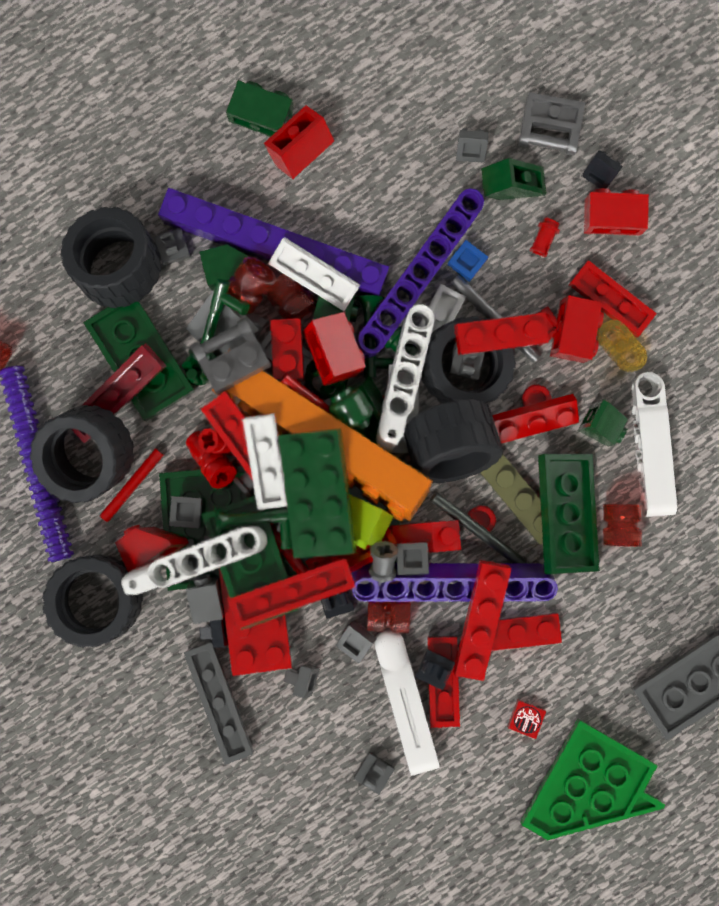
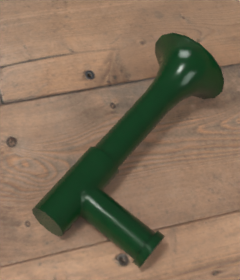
M217 279L204 334L199 344L215 336L224 305L239 312L242 316L246 315L249 311V303L228 294L230 282L227 280ZM190 349L188 351L189 355L197 360L193 350ZM211 352L206 357L210 362L217 358V355Z
M376 295L355 297V300L360 302L364 311V326L376 311L379 302L384 300L385 297ZM365 336L364 346L368 349H375V340L370 336ZM376 355L371 358H365L364 378L369 376L377 378V369H389V365H393L394 358H376Z
M214 506L217 537L224 529L233 526L280 522L281 549L292 548L287 508L227 514L220 512Z

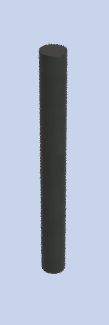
M435 492L432 495L430 502L454 520H459V524L511 563H527L524 557L441 494Z

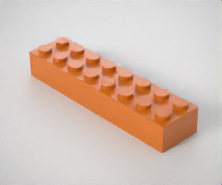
M264 371L226 390L246 418L274 414L278 436L341 428L348 487L352 488L355 485L363 491L362 496L371 503L377 505L380 502L389 508L387 512L397 520L402 521L405 518L410 522L428 496L432 484L430 479Z

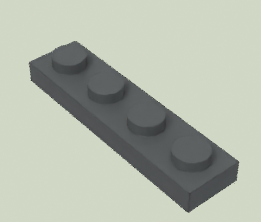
M212 641L185 651L184 656L224 764L227 765L253 755L254 750L216 648H213Z

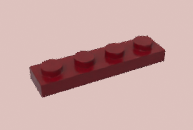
M144 344L82 405L99 406L102 409L113 412L116 416L166 367V364L147 344ZM70 428L84 444L92 439L85 432Z

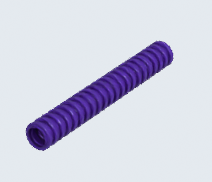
M19 365L10 366L0 370V377L3 379L0 383L1 386L5 387L3 389V394L7 395L5 402L10 405L7 410L12 413L10 416V420L14 421L12 428L17 432L14 436L19 439L17 447H21L19 455L24 458L21 462L23 465H26L24 473H28L26 481L31 484L28 489L33 492V495H31V499L35 500L33 507L38 510L35 515L40 518L38 526H42L43 529L40 531V534L45 537L42 540L43 544H47L45 552L49 553L50 556L47 560L48 562L51 561V563L71 558L74 555V551H70L69 548L72 546V543L67 540L70 537L69 533H65L67 525L63 524L65 517L60 514L62 511V507L58 506L60 499L46 491L47 489L39 483L32 469V461L30 460L31 443L38 430L37 424H39V420L34 417L37 413L32 409L34 407V402L30 401L32 394L27 391L30 389V386L25 383L27 381V376L23 375L25 368Z

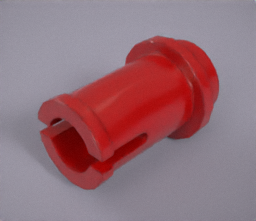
M544 218L542 222H539V230L532 247H530V251L541 257H547L555 235L560 233V224L550 218Z

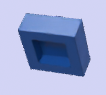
M465 240L448 261L447 265L470 282L489 257Z

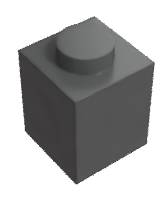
M203 574L194 577L186 589L193 624L223 619L224 607L219 576L211 577L210 574Z

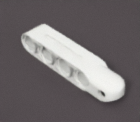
M426 305L412 307L403 321L376 437L378 446L387 451H392L403 437L407 417L414 406L434 324L433 311ZM412 317H422L425 321V326L418 327L414 325ZM405 344L415 345L418 349V355H409L405 350ZM398 373H408L412 379L411 384H402L398 380ZM393 400L402 402L404 413L397 414L393 412L390 402Z
M645 372L638 375L632 383V415L636 416V421H633L635 443H638L639 450H636L638 472H641V479H639L640 500L644 501V507L641 510L644 517L675 515L677 511V498L665 384L659 375ZM646 380L651 383V394L644 396L640 392L638 387L640 381Z
M244 527L156 560L153 563L128 572L123 577L121 584L124 593L137 595L157 587H167L256 554L266 546L267 536L260 527ZM248 532L252 533L256 538V545L253 549L248 548L244 543V537ZM219 543L224 544L227 548L228 553L225 559H221L216 553ZM191 554L197 556L199 560V566L196 570L192 569L188 563ZM163 565L170 569L171 575L169 580L164 579L161 575V567Z
M384 629L376 635L375 649L410 774L413 776L440 768L403 637L395 629Z

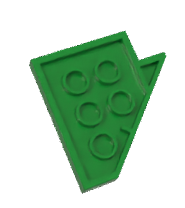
M577 719L520 823L542 838L552 840L664 809L665 804L644 791L658 765L582 720Z

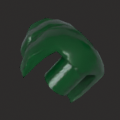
M191 356L187 357L182 363V367L192 385L207 384L209 380L199 361Z

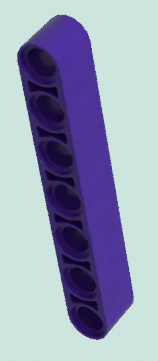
M469 188L458 196L356 337L357 346L362 350L365 358L374 357L384 347L484 206V198L478 190ZM462 201L470 202L473 211L467 210L463 206ZM446 223L454 224L457 228V233L450 232L446 227ZM430 246H437L441 250V256L434 255L430 250ZM413 268L422 269L425 273V279L417 278L414 275ZM402 290L406 292L409 296V302L400 301L397 297V291ZM386 313L390 315L393 320L392 325H384L380 320V314ZM363 337H372L376 342V348H366L363 344Z
M369 563L351 573L356 586L352 588L356 599L364 602H470L479 563H428L429 574L398 575V563H394L397 573L392 581H400L397 584H390L392 581L377 582L373 580L369 574L370 566L373 563ZM501 563L511 567L508 583L516 580L513 584L507 585L504 602L549 601L557 594L558 585L553 574H544V564ZM362 581H370L367 584H360ZM422 581H429L426 584H419ZM452 581H458L455 584H449Z

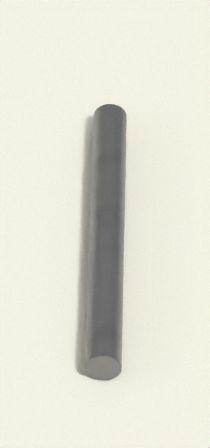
M460 275L451 282L488 320L503 318ZM533 346L517 347L532 363L541 356Z

